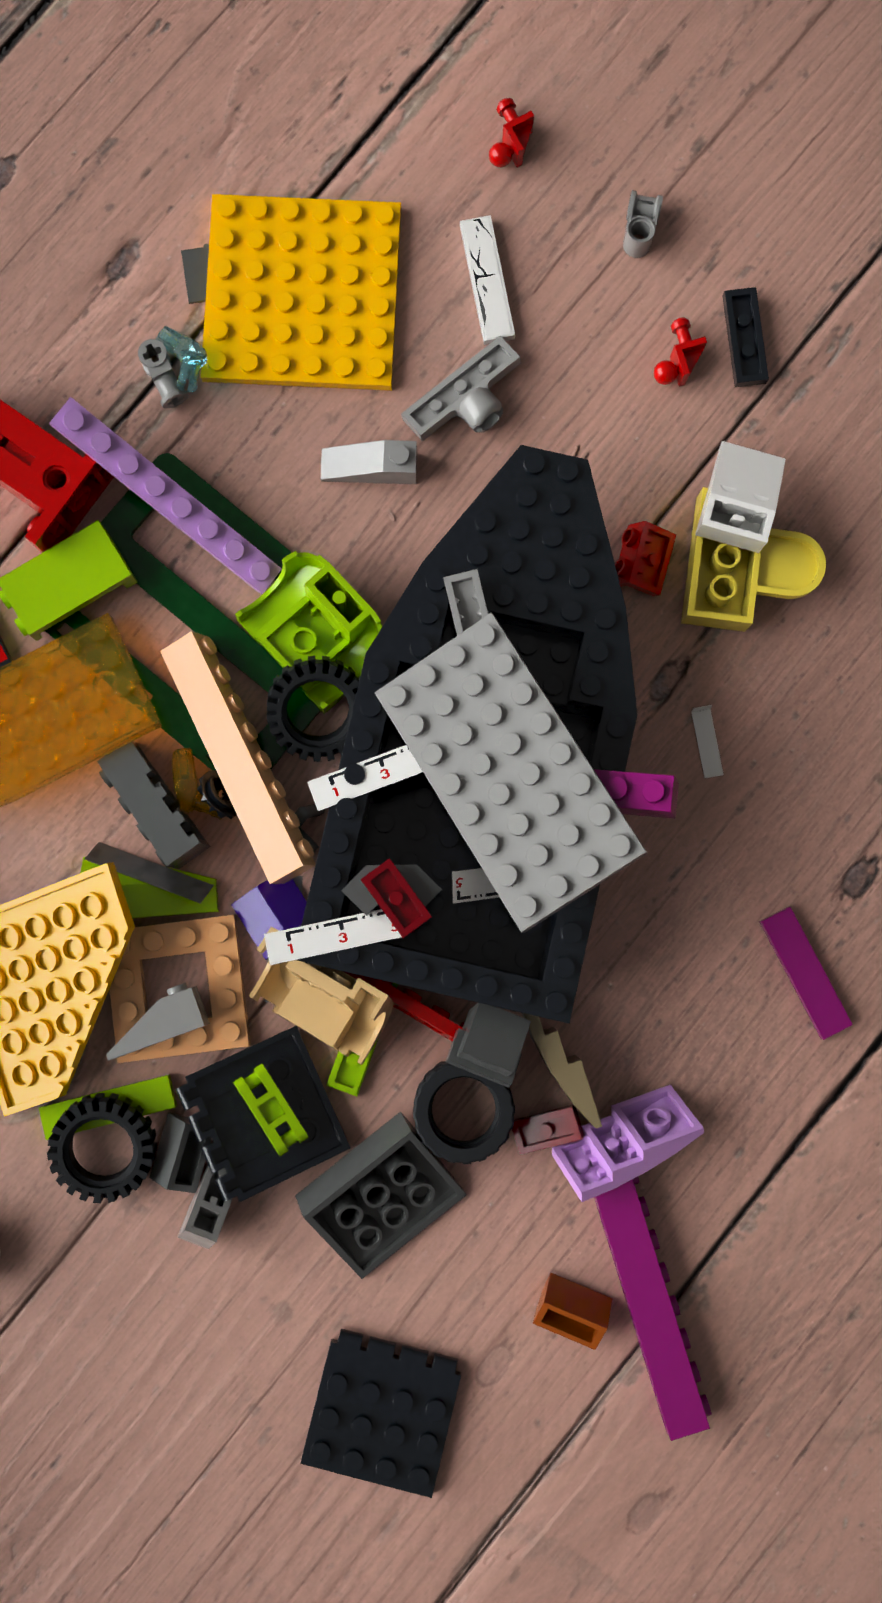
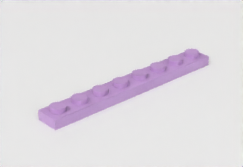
M70 397L50 421V426L260 595L265 592L282 570L281 567L73 398Z

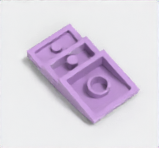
M668 1085L612 1105L611 1116L600 1119L602 1127L595 1128L591 1123L583 1125L582 1129L585 1137L582 1140L552 1147V1156L581 1202H584L615 1189L654 1168L702 1135L704 1128L673 1087Z

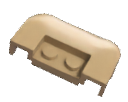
M271 926L267 933L276 932L278 930ZM265 938L257 948V951L260 953L267 950ZM297 960L270 965L268 961L262 975L249 995L250 998L257 1002L260 997L275 1005L272 1010L274 1013L348 1057L351 1051L359 1055L360 1057L357 1062L361 1065L383 1031L394 1005L392 999L387 994L360 978L357 980L343 971Z

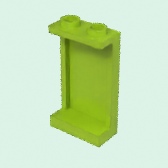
M97 520L0 577V587L2 589L0 591V598L8 609L13 607L18 618L14 621L20 632L24 636L29 635L38 641L43 638L41 635L43 631L117 587L124 585L128 589L138 583L106 528Z

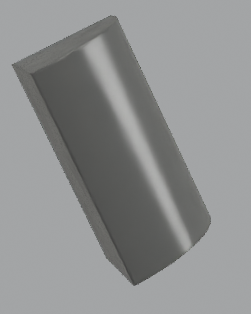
M168 1113L149 1178L166 1190L196 1193L206 1160L201 1148L210 1144L212 1138L209 1137L198 1142L188 1117Z

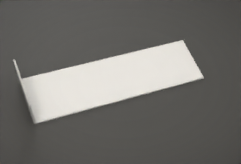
M712 705L693 708L691 711L704 778L724 775L711 714Z

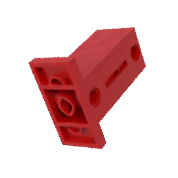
M0 400V486L41 514L33 518L29 523L28 533L25 535V538L43 553L73 534L114 476L85 454L82 457Z

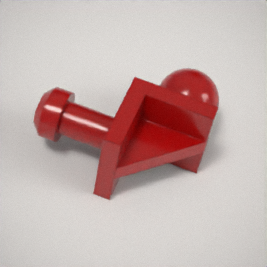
M512 98L502 99L496 109L499 116L504 117L507 121L503 125L502 142L495 143L489 151L490 162L498 168L507 166L511 159L517 168L523 164V157L530 135L533 133L534 114L532 111H529L519 117L515 111L516 104Z
M685 317L678 318L671 324L672 333L677 335L679 344L674 345L670 355L671 361L663 360L655 366L653 374L659 384L669 385L677 379L679 387L684 386L707 344L705 336L692 340L689 332L691 324L689 319Z

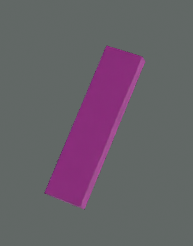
M786 907L759 921L819 1037L825 1040L852 1026L853 1024L791 907Z

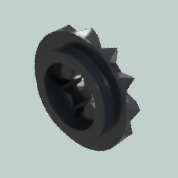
M211 770L206 772L199 779L200 785L197 788L198 792L203 795L201 802L207 803L209 805V812L216 811L220 818L226 816L230 819L237 816V813L217 771ZM222 790V797L220 798L218 795L219 792Z

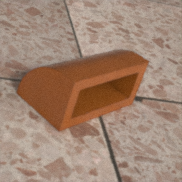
M550 1273L541 1293L533 1324L596 1350L608 1329L613 1298Z

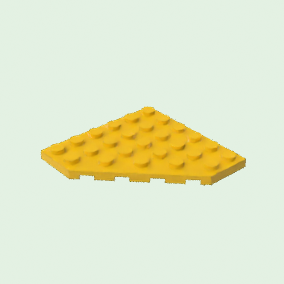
M114 862L105 863L0 905V1105L4 1116L67 1094L135 928Z

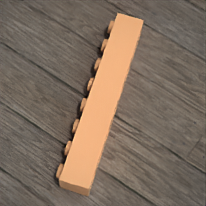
M192 631L160 652L269 883L284 884L316 865L313 859V848L303 838L298 828L300 826L299 819L295 812L289 809L285 801V790L282 784L274 778L270 769L272 767L271 760L261 750L256 740L258 738L257 731L247 721L242 711L244 710V704L241 698L233 692L229 684L231 680L226 668L218 661L215 654L217 653V648L214 642L208 636Z

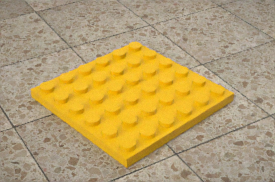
M212 194L201 362L202 382L392 391L401 202Z

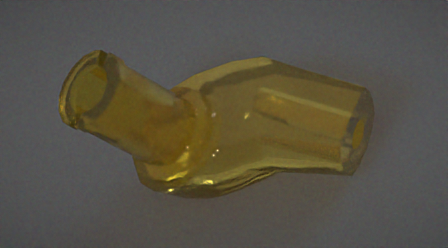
M191 748L176 749L172 754V773L175 794L180 808L187 813L196 810L222 820L216 811L209 812V805L207 803L201 802L203 795L197 790L199 782Z

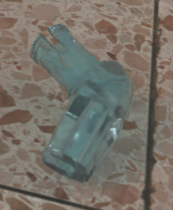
M164 326L156 340L162 342L167 352L181 362L176 386L184 391L186 380L189 379L187 392H195L197 390L200 367L207 363V352L193 338L173 328Z

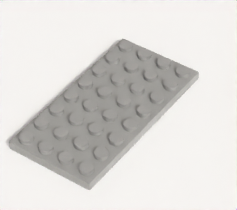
M492 613L375 692L522 933L530 930L648 853Z

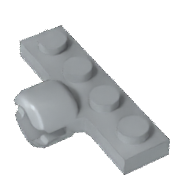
M499 336L401 413L403 421L421 441H424L451 418L456 416L463 418L475 432L482 433L491 429L501 418L503 408L502 403L494 396L490 388L521 364L520 356Z

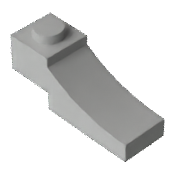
M477 569L443 577L457 636L488 615Z

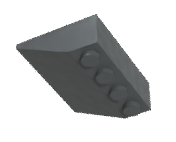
M399 1112L296 1194L295 1197L303 1218L363 1279L464 1198L466 1193L441 1160L422 1143V1139L417 1134L413 1125Z

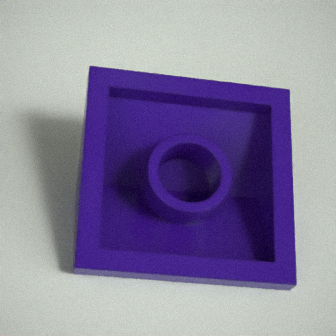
M293 879L284 884H270L266 880L236 900L231 906L256 946L259 947L264 939V934H267L271 926L278 931L300 927L307 901ZM266 950L263 953H261L265 960L268 959V953Z

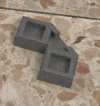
M417 864L395 865L425 907L442 890ZM366 865L341 890L366 916L373 911L378 903L360 879L379 865Z

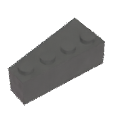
M129 738L97 761L102 768L99 772L101 778L110 788L114 786L120 795L118 798L119 803L128 814L132 813L138 822L137 828L146 840H150L156 849V855L166 867L180 869L211 847L135 741Z

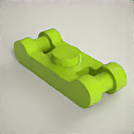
M261 1063L253 1069L254 1073L245 1079L241 1076L233 1083L277 1154L281 1157L288 1152V1147L297 1141L302 1143L309 1137L270 1074ZM263 1084L267 1092L256 1099L251 1090ZM286 1121L291 1130L279 1136L275 1128Z

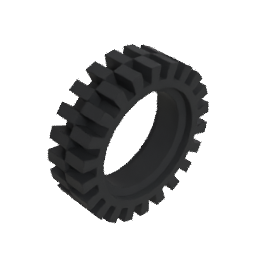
M308 656L307 661L302 662L300 658L294 661L292 667H289V665L284 667L280 676L277 674L273 680V686L269 689L267 700V723L270 724V732L272 736L275 735L277 737L276 742L280 747L285 745L289 754L293 756L296 752L299 754V759L305 761L307 756L313 757L314 762H321V757L326 756L328 761L334 760L337 753H340L342 756L360 676L357 677L355 671L350 666L348 668L344 667L343 662L338 659L336 662H332L328 656H322V660H316L315 656ZM314 681L327 682L335 685L346 696L349 704L348 715L343 725L336 731L328 735L313 736L303 733L290 721L287 713L288 701L293 692L306 683Z
M97 1093L94 1098H91L90 1095L85 1096L79 1103L76 1101L71 1104L51 1131L53 1133L48 1140L47 1146H50V1149L47 1152V1159L52 1160V1164L49 1167L51 1173L57 1172L59 1174L56 1180L60 1186L66 1183L69 1186L66 1192L70 1195H73L76 1190L81 1193L79 1199L86 1201L91 1196L94 1197L93 1203L101 1204L103 1198H108V1203L115 1202L119 1195L125 1198L130 1195L132 1189L136 1191L141 1186L143 1179H146L157 1150V1142H155L156 1130L150 1127L152 1123L149 1116L144 1118L142 1115L144 1109L140 1105L136 1108L131 1106L133 1100L127 1097L124 1101L118 1100L119 1094L114 1093L110 1097H105V1093ZM102 1119L115 1122L124 1128L133 1144V1157L130 1164L122 1171L106 1176L96 1175L84 1169L76 1160L73 1152L74 1134L83 1124L92 1120Z

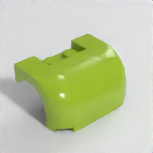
M296 551L282 559V571L276 581L257 600L235 614L237 621L258 644H261L282 668L287 665L292 667L294 661L300 658L304 662L308 660V656H315L316 660H322V656H328L330 661L336 662L338 659L343 662L344 667L348 668L350 666L355 671L357 677L361 676L366 652L382 628L380 618L371 606L322 556L308 552L297 553ZM314 681L300 686L305 695L323 714L328 712L345 696L335 685L327 682Z

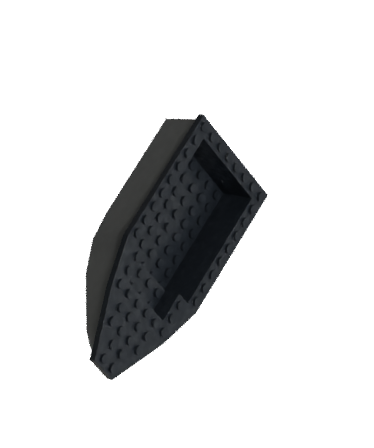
M520 445L422 562L366 652L338 769L346 767L344 778L349 784H360L365 778L363 767L356 763L406 745L375 692L457 636L443 577L475 569L478 570L488 614L492 613L496 617L593 769L625 772L638 715L627 613L589 461L583 458ZM423 772L352 799L343 798L336 805L329 807L301 926L363 913L341 890L366 865H381L389 858L394 865L417 864L442 890L426 906L432 917L404 938L400 937L298 959L297 961L570 1024L600 884L530 930L522 933L500 897L453 904L452 872L478 869L481 866ZM377 905L373 911L380 910L381 907Z

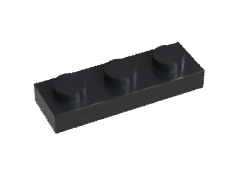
M756 287L724 291L722 298L734 386L744 387L766 384L769 377Z

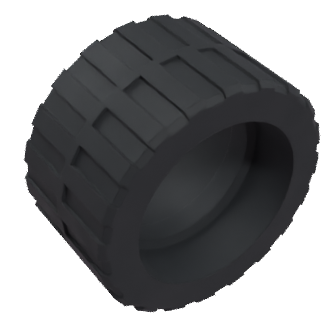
M445 1061L439 1062L431 1071L429 1070L424 1075L416 1091L413 1119H415L417 1134L420 1135L422 1143L426 1148L433 1151V1154L437 1157L446 1159L447 1162L471 1164V1162L486 1160L488 1156L497 1153L500 1150L499 1148L506 1143L515 1122V1104L509 1087L448 1064ZM461 1077L472 1078L483 1083L492 1093L496 1108L495 1117L489 1129L480 1137L468 1141H459L446 1136L437 1127L432 1114V1103L437 1091L448 1081Z

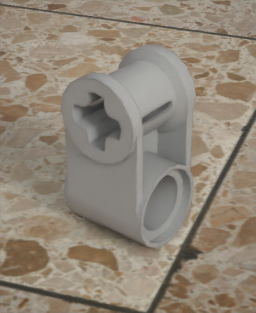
M631 191L623 240L624 251L629 256L641 258L649 252L660 216L663 201L662 195L654 198L637 195V191ZM633 235H641L645 239H637Z

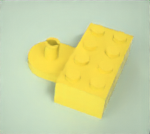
M706 487L701 489L696 498L681 619L682 624L745 632L753 624L756 595L797 599L808 595L820 584L826 571L825 554L817 541L804 533L771 528L768 542L759 553L696 536L695 533L708 491Z

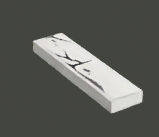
M491 215L460 221V230L483 343L488 345L499 336L505 341L514 340L515 331Z

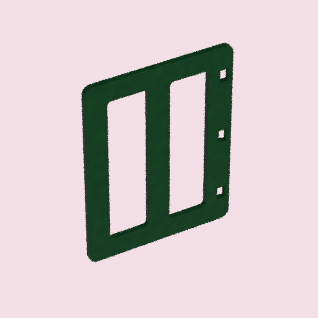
M164 453L152 462L282 568V559L292 552L177 457L170 453ZM129 489L101 523L108 531L138 581L136 584L192 631L210 637L221 655L268 693L270 687L273 686V680L277 674L279 676L282 674V666L262 645L258 644L251 636L133 539V534L155 509ZM80 611L75 612L45 630L208 768L216 770L212 760L208 757L209 754L182 697ZM64 623L77 632L72 642L57 631ZM140 685L153 695L147 705L133 694ZM299 687L293 692L288 701L287 713L294 726L304 732L321 711L305 695L302 688ZM268 723L258 734L256 740L261 750L270 758L272 763L270 769H272L287 752V747L285 745L280 747L276 742L277 737L275 735L272 736L270 724Z

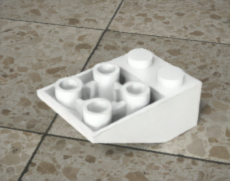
M722 441L695 535L759 553L768 542L776 513L786 459Z

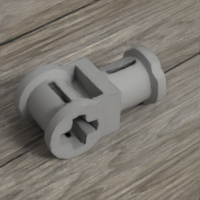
M156 339L144 341L138 349V357L147 375L151 376L162 397V407L164 409L173 408L182 404L189 395L185 389L181 388L174 374L166 347ZM156 355L159 360L153 362L151 357Z

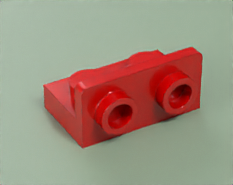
M647 521L628 525L622 536L623 545L619 559L615 563L620 586H629L653 597L660 596L677 534Z

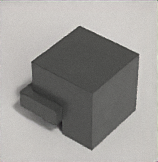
M477 1003L468 1011L463 1028L456 1030L445 1062L505 1087H510L522 1056L521 1050L531 1021L498 1007Z

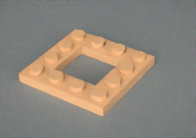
M236 915L134 928L109 989L115 1045L148 1011L142 963L144 959L205 952L212 1017H208L210 1024L120 1056L117 1058V1063L251 1046Z

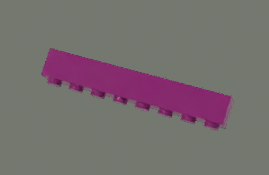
M636 1177L615 1189L594 1197L665 1430L670 1440L673 1441L710 1429L707 1416L712 1415L706 1395H700L696 1383L701 1382L700 1373L696 1362H689L686 1349L691 1348L685 1328L679 1329L675 1316L681 1315L675 1295H668L665 1283L670 1282V1277L664 1261L658 1262L655 1250L660 1249L659 1241L655 1230H648L645 1217L650 1216L644 1196L638 1197L635 1184L640 1183L639 1177Z

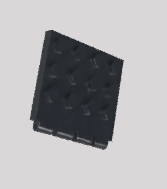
M297 1026L186 1076L187 1084L175 1089L184 1110H188L196 1105L200 1110L188 1116V1120L198 1142L209 1137L213 1140L212 1143L201 1148L211 1172L215 1173L223 1168L227 1172L215 1179L224 1202L236 1196L239 1202H242L351 1148ZM261 1063L270 1074L309 1137L302 1143L297 1141L288 1147V1152L281 1157L277 1154L233 1083L241 1076L245 1079L254 1073L253 1069ZM263 1084L251 1090L256 1099L267 1092ZM286 1121L275 1128L279 1136L291 1130Z
M341 1329L338 1340L331 1339L300 1464L432 1498L461 1379V1372L456 1371L458 1359L435 1353L432 1364H428L426 1362L429 1351L402 1345L400 1356L393 1355L396 1346L395 1342L370 1336L366 1348L361 1346L364 1334Z

